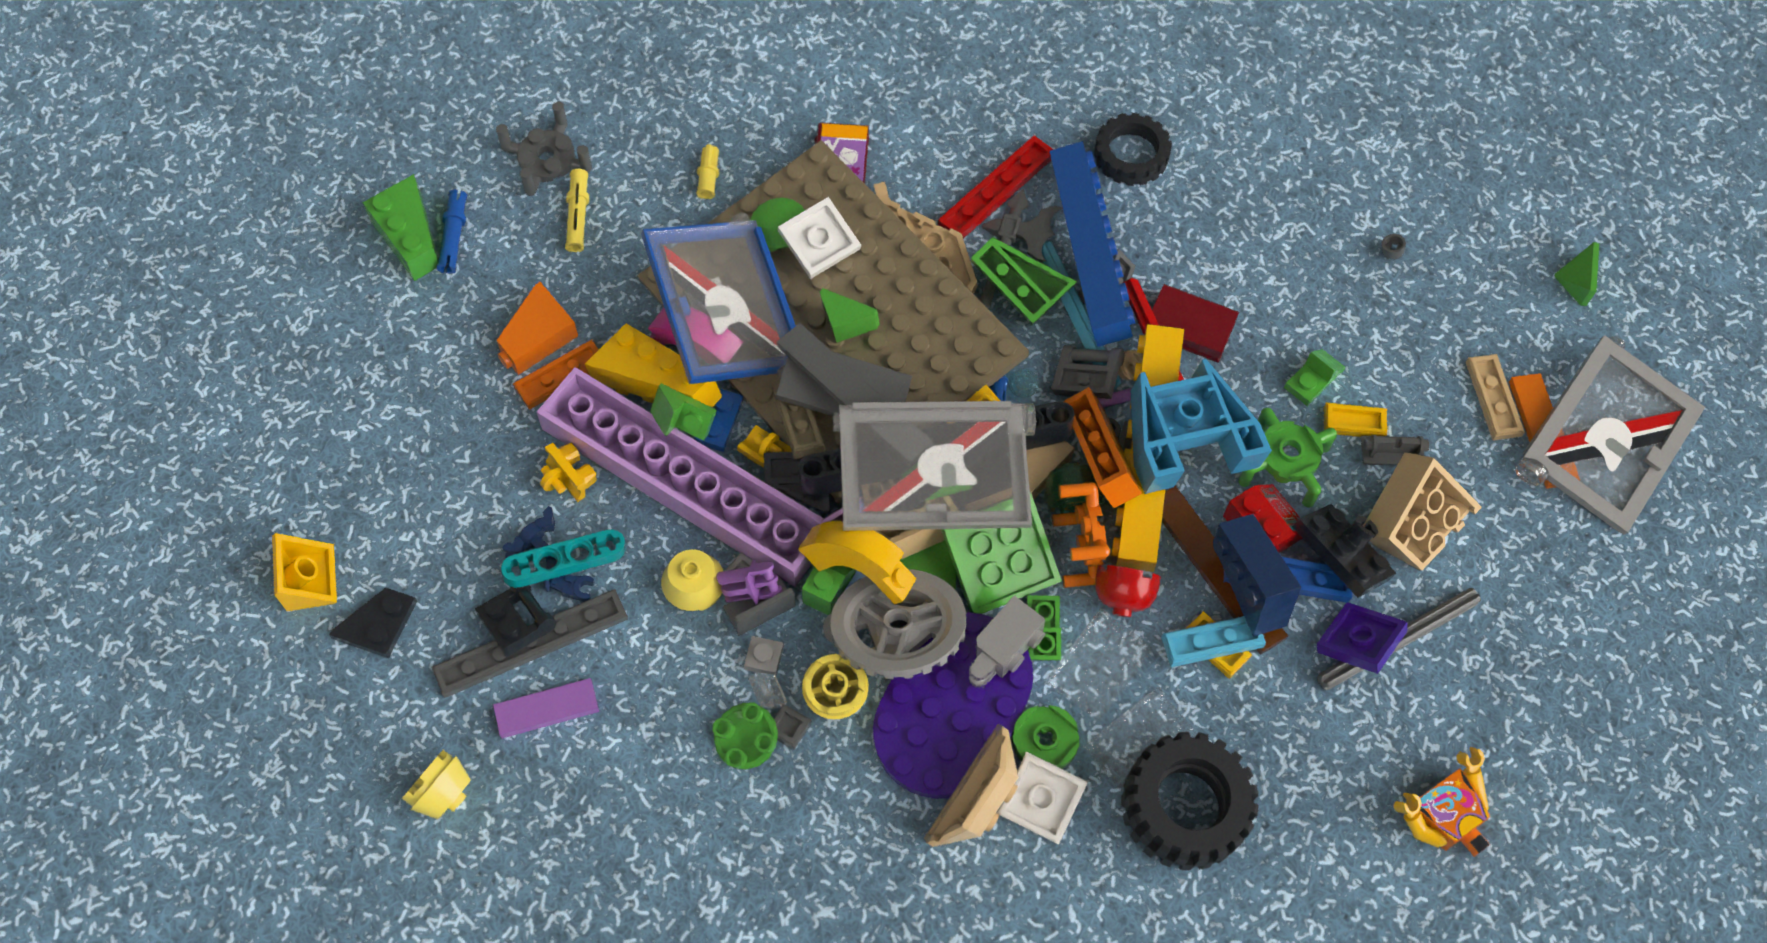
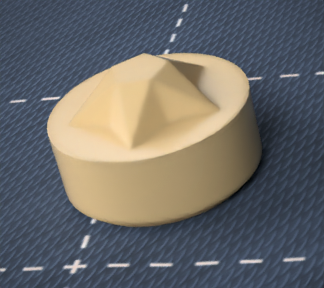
M1137 350L1124 351V363L1120 366L1118 375L1124 380H1133L1135 364L1142 362V353H1137Z

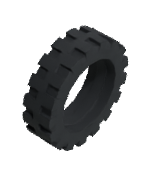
M1126 113L1119 114L1118 118L1114 119L1112 117L1108 119L1107 124H1103L1099 129L1094 150V157L1097 158L1096 164L1098 168H1102L1105 176H1110L1117 183L1123 182L1126 185L1134 186V184L1145 185L1150 180L1153 182L1159 178L1160 173L1163 174L1166 170L1172 148V142L1169 141L1170 135L1167 130L1164 131L1162 129L1163 125L1160 122L1152 121L1150 116L1145 115V117L1139 116V113H1131V115H1126ZM1136 135L1148 140L1153 145L1156 155L1146 163H1126L1118 159L1111 152L1109 145L1112 140L1119 136Z

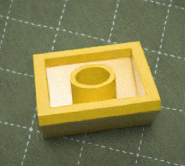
M278 533L273 534L274 595L285 610L293 611L337 603L334 544Z

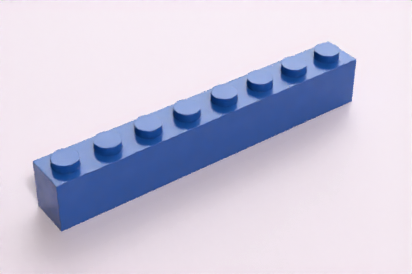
M1083 141L1051 150L1050 156L1091 330L1097 347L1132 338L1133 334L1130 325L1136 324L1131 306L1125 307L1124 302L1130 299L1126 284L1119 283L1118 278H1122L1124 275L1120 261H1114L1113 255H1117L1118 251L1114 237L1108 238L1107 233L1112 232L1108 215H1102V211L1107 210L1103 194H1097L1096 191L1101 189V184L1097 172L1092 173L1091 171L1092 168L1096 167L1092 151L1086 152Z

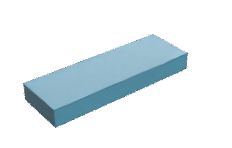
M1244 616L1163 633L1161 637L1171 667L1264 648L1266 645L1263 634L1252 636Z

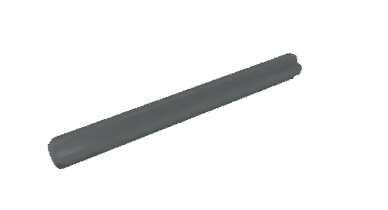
M1468 588L1407 623V633L1393 653L1475 607L1481 601L1480 595L1477 594L1475 589ZM1340 661L1322 671L1317 676V681L1324 690H1330L1365 669Z

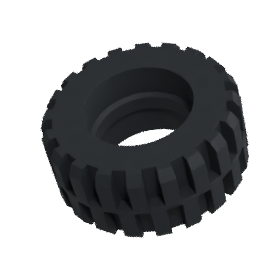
M1178 732L1175 738H1172L1170 735L1160 738L1155 745L1150 744L1132 766L1123 784L1125 790L1121 795V806L1126 811L1122 817L1125 826L1131 825L1133 829L1130 834L1135 844L1141 841L1146 846L1143 852L1150 858L1154 854L1161 857L1160 864L1167 867L1174 863L1179 864V870L1190 871L1194 866H1198L1201 870L1209 868L1215 862H1222L1251 833L1254 827L1252 821L1258 815L1259 806L1254 803V800L1259 796L1257 785H1250L1249 780L1254 775L1249 766L1242 768L1239 763L1242 756L1236 750L1230 754L1224 749L1227 743L1220 739H1217L1215 743L1208 741V734L1198 732L1195 738H1191L1189 732ZM1174 773L1192 774L1205 781L1211 787L1219 806L1218 818L1212 826L1205 830H1190L1179 826L1167 816L1159 800V787L1168 775Z

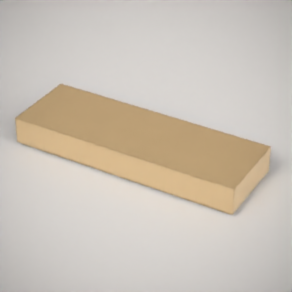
M1497 354L1468 358L1466 365L1492 440L1522 437L1525 431Z

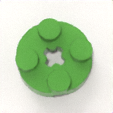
M1052 705L1039 708L1038 706L1031 707L1023 712L1016 721L1012 745L1021 762L1025 753L1028 752L1063 769L1071 763L1079 748L1078 727L1073 717L1060 707ZM1040 732L1044 735L1048 732L1052 733L1051 741L1054 744H1040V738L1037 734Z

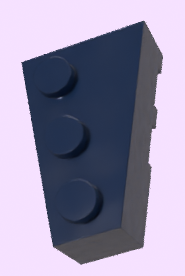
M1254 514L1219 523L1215 538L1213 539V547L1221 561L1252 636L1286 627L1301 590V586Z

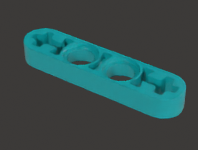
M609 529L514 554L503 561L501 565L502 578L508 586L519 588L615 562L621 559L625 553V538L619 531ZM612 541L616 545V549L610 550L606 546V542ZM594 544L597 545V550L599 554L596 556H594ZM576 548H584L589 554L583 560H575L571 557V552ZM546 556H551L558 562L553 568L544 569L539 565L540 560ZM533 561L535 572L531 573V568L529 566V562ZM518 566L519 570H521V575L515 576L512 572V567Z

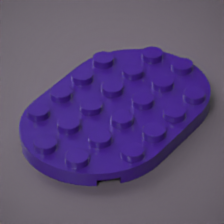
M966 612L965 637L963 642L959 643V650L956 654L949 655L944 665L939 666L935 664L932 666V671L927 674L919 673L913 675V678L907 679L904 677H894L891 679L878 705L873 723V740L876 753L887 774L901 787L914 794L934 799L950 798L997 724H1000L1009 731L1011 740L1016 721L1027 706L1033 685V666L1028 650L1023 653L1025 658L1013 673L1009 670L1002 678L996 674L987 682V685L980 688H975L970 683L969 670L976 659V637L993 620V617L980 613ZM930 638L919 649L928 645L931 641L934 640V638Z

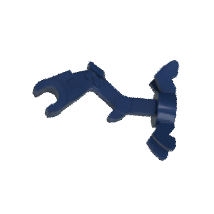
M548 506L543 511L544 517L528 524L515 537L513 543L508 542L502 546L503 551L507 552L505 558L525 551V548L530 549L534 547L537 549L548 546L542 537L545 532H554L555 530L552 507ZM545 557L546 569H551L557 564V560L554 557ZM565 575L543 581V585L547 592L552 588L561 592L564 597L585 602L590 600L591 596L588 593L581 592L580 588L584 585L594 586V578L586 575Z

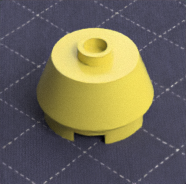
M690 549L682 551L674 556L664 569L661 578L662 591L666 599L681 610L703 611L716 603L721 596L722 585L717 581V573L724 570L715 558L700 550Z
M829 654L814 661L805 672L802 681V693L805 702L813 712L827 719H843L853 715L864 704L869 689L868 678L864 669L856 670L851 666L848 659L843 660L839 654Z
M442 750L402 799L412 806L410 810L439 819L448 808L454 812L467 795L462 791L471 779L457 756L453 758L445 750Z

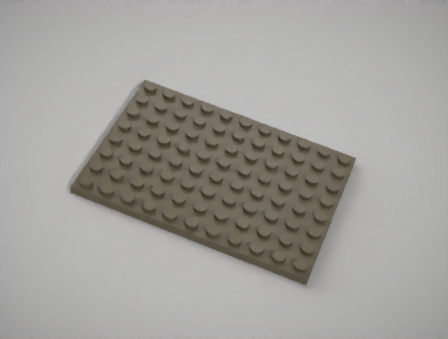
M822 140L708 223H729L727 226L733 225V227L746 226L750 224L753 212L762 203L770 199H792L802 205L804 210H807L829 197L860 242L861 249L812 279L808 277L789 247L770 252L795 325L801 323L832 352L912 376L905 402L967 401L984 385L987 384L990 387L1029 356V350ZM744 239L679 244L670 251L708 281L718 278L722 287H729L731 291L735 292L742 299L749 313L776 333ZM664 255L678 299L686 298L684 291L674 284L666 257ZM650 265L637 276L647 290L664 307ZM821 289H827L877 309L880 322L879 327L870 332L836 343L822 304ZM686 298V302H687L688 308H690V305H689L688 300H687V298ZM726 329L742 342V345L728 364L785 357L770 358L733 329ZM783 373L728 379L729 383L743 396L744 400L766 425L779 435V439L790 446L772 390L773 384L780 383ZM813 410L825 450L829 451L840 448L839 418ZM943 423L912 424L922 431L939 427ZM856 424L857 444L879 440L866 427ZM842 491L829 493V496L837 505L842 503Z

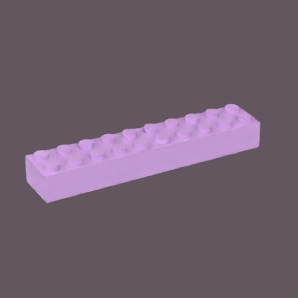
M573 368L536 412L542 430L565 444L572 442L578 452L739 553L742 552L751 560H755L756 563L772 562L774 565L773 573L792 586L796 587L811 567L812 563L798 548L812 527L822 523V517L678 429L674 428L665 436L650 412L578 368Z

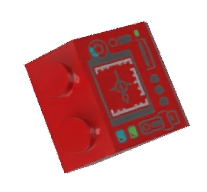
M1273 484L1254 485L1229 501L1223 515L1226 521L1254 514L1279 553L1303 539L1292 527L1300 516Z

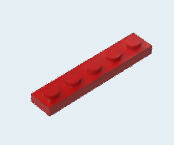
M1035 135L1031 137L938 219V226L946 230L953 229L958 231L964 239L1052 161L1050 151L1053 149Z

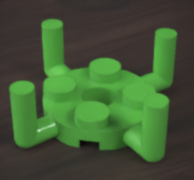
M1266 407L1262 409L1258 421L1263 432H1265L1272 451L1259 468L1242 471L1238 482L1242 487H1248L1254 474L1264 469L1280 483L1302 481L1307 488L1302 504L1307 508H1311L1321 493V486L1313 474L1320 465L1322 454L1328 452L1334 443L1337 431L1334 428H1328L1316 433L1306 425L1304 427L1295 425L1293 421L1280 422L1273 410ZM1292 446L1297 449L1299 455L1295 457L1288 456L1283 451V447Z

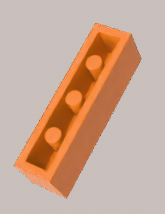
M1090 387L1063 401L1074 409L1073 429L1096 483L1112 507L1116 508L1142 494L1105 409Z

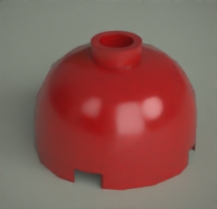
M1098 565L1095 590L1099 600L1104 605L1113 608V615L1131 618L1132 612L1144 611L1155 601L1159 591L1161 576L1152 573V578L1144 577L1143 570L1107 565V569H1105L1102 565Z

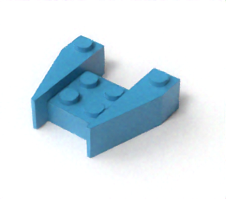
M1203 359L1190 379L1151 387L1145 372H1142L1130 391L1133 462L1145 494L1173 488L1185 471L1177 451L1218 442L1231 474L1259 468L1272 451L1259 421L1207 359Z

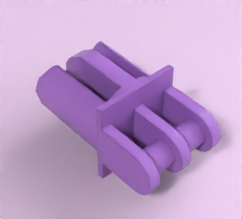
M753 560L750 567L717 573V581L722 585L721 590L725 596L726 603L753 599L754 603L758 604V601L761 599L771 598L783 592L782 587L777 585L778 575L772 571L774 569L773 563L770 561L756 563Z

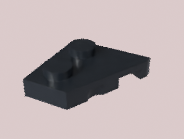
M385 587L331 630L329 636L339 642L389 659L417 600L413 596Z

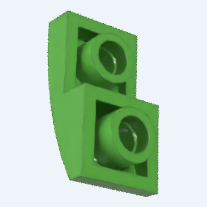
M1027 595L1026 604L1045 618L1044 638L1034 649L1032 647L1027 649L1031 660H1061L1060 596Z

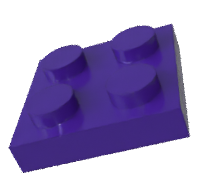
M1347 602L1317 642V653L1378 674L1407 633V622Z

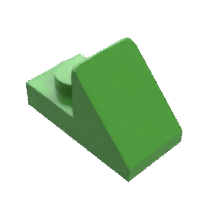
M1323 349L1312 351L1305 365L1286 382L1284 388L1308 406L1346 367Z
M661 383L658 386L650 412L665 436L676 427L704 441L709 434L717 410Z

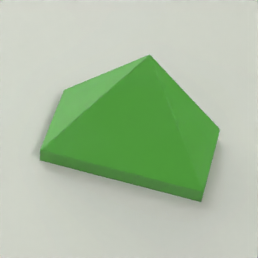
M1593 242L1554 275L1560 284L1582 306H1587L1597 292L1600 243Z

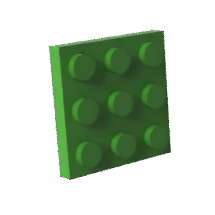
M1031 492V528L941 529L969 610L972 613H986L1007 604L1014 595L1020 599L1062 582ZM1012 497L975 512L1013 511Z

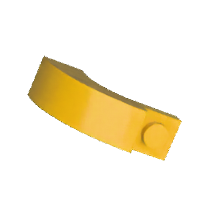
M829 521L812 527L798 548L819 572L833 566H846L863 573L877 585L894 605L904 601L916 581V577L900 561L904 552L893 542L874 530L843 531V521Z

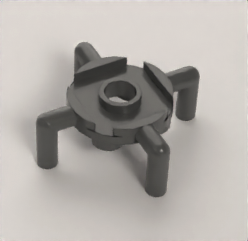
M557 101L552 105L556 121L553 130L533 129L520 144L511 141L505 124H499L496 127L502 150L517 155L519 166L522 169L520 176L525 193L529 196L536 193L540 182L554 181V178L561 175L562 177L565 176L571 169H583L587 172L592 170L588 147L585 145L578 146L577 159L575 158L571 138L564 135L568 122L562 102ZM544 152H551L554 154L553 157L548 158L547 160H542L539 158V156Z

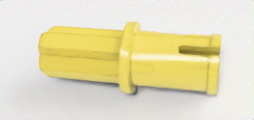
M707 144L702 149L701 164L697 168L699 181L696 194L700 199H713L715 197L716 178L720 174L717 168L719 149L711 144Z

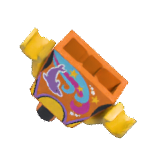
M1470 747V759L1464 752H1459L1456 756L1458 763L1466 766L1464 770L1459 768L1420 798L1415 794L1404 792L1403 796L1406 798V804L1396 801L1393 807L1397 812L1404 813V819L1415 839L1434 847H1442L1445 851L1461 841L1472 856L1475 857L1490 845L1477 829L1490 818L1480 768L1484 763V754L1481 750Z

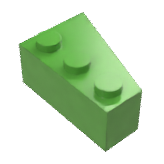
M414 174L362 202L371 223L414 281L437 268L438 257L422 195Z
M994 237L971 257L972 264L1031 325L1040 319L1077 282Z

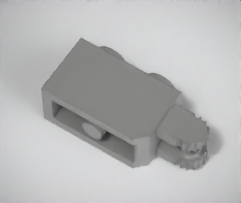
M1015 595L976 637V659L969 670V680L975 688L984 687L996 674L1002 678L1009 670L1013 673L1025 658L1023 653L1029 647L1033 649L1037 647L1045 636V632H1043L1045 618Z

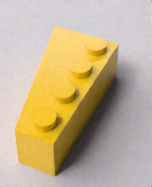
M627 323L585 363L592 378L607 387L614 388L617 393L624 395L631 393L641 396L643 401L653 403L658 386L661 383L710 407H713L722 398L716 381L689 384L678 353Z

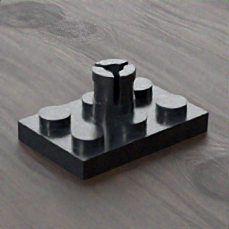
M1329 504L1299 518L1292 526L1293 529L1357 598L1388 582L1396 574L1390 567L1388 560L1378 554L1368 543L1378 534V529L1371 520L1362 526L1366 522L1365 516H1358L1351 525L1346 520L1342 511Z

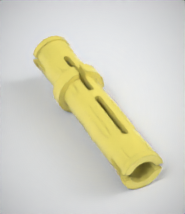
M574 169L570 172V190L566 194V202L569 205L565 249L569 252H582L584 250L586 205L589 204V194L587 193L588 172L583 169Z

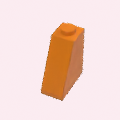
M541 282L535 284L497 339L501 351L497 354L500 361L507 369L512 367L518 375L578 337L573 319Z

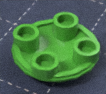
M770 199L762 203L753 212L750 224H754L755 227H761L769 251L773 252L776 249L788 248V245L778 232V226L805 210L802 205L792 199Z
M750 702L732 706L722 714L721 718L715 720L712 729L716 751L722 760L733 768L747 770L758 767L770 758L776 747L778 737L776 722L768 710L756 703Z

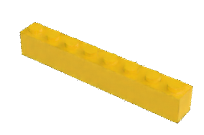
M1147 324L1145 335H1139L1137 353H1142V362L1135 364L1133 381H1136L1142 372H1145L1151 387L1178 381L1184 329ZM1129 419L1126 438L1132 439V420ZM1132 439L1131 449L1125 448L1124 454L1142 494L1125 502L1123 508L1117 507L1115 526H1120L1121 530L1120 538H1113L1111 556H1117L1116 566L1154 572L1158 557L1165 489L1147 494L1144 493L1134 468Z

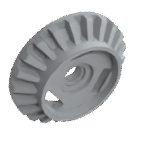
M908 569L916 577V581L904 601L894 605L877 585L865 576L849 586L840 595L833 607L830 627L834 646L838 648L839 655L843 660L848 659L853 668L856 670L864 668L866 674L873 677L876 674H880L885 679H893L894 677H904L907 679L913 678V675L919 673L927 674L932 671V666L935 664L942 666L947 662L949 655H955L959 650V643L964 640L966 611L957 591L946 581L935 575ZM895 620L907 622V625L902 628L890 626ZM868 629L874 645L873 648L868 647L858 637L860 630ZM930 638H934V640L931 641L928 645L919 649Z

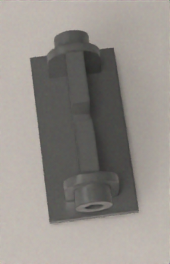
M1371 435L1360 437L1363 464L1398 465L1405 452L1425 456L1424 452L1429 450V440L1423 439L1422 436L1389 437Z

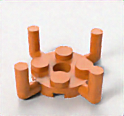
M1093 482L1059 485L1060 498L1086 497V503L1076 505L1075 512L1052 514L1051 516L1053 527L1081 525V535H1076L1077 547L1070 548L1071 561L1083 560L1084 565H1088V573L1063 575L1062 582L1064 588L1095 585L1098 565H1104L1102 560H1106V557L1110 554V549L1106 544L1105 525L1101 526L1096 517L1103 515L1099 505L1098 486Z

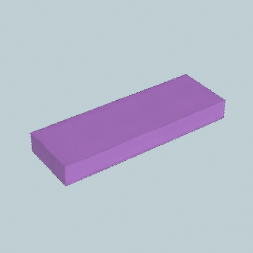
M591 678L493 704L499 734L502 739L600 712Z

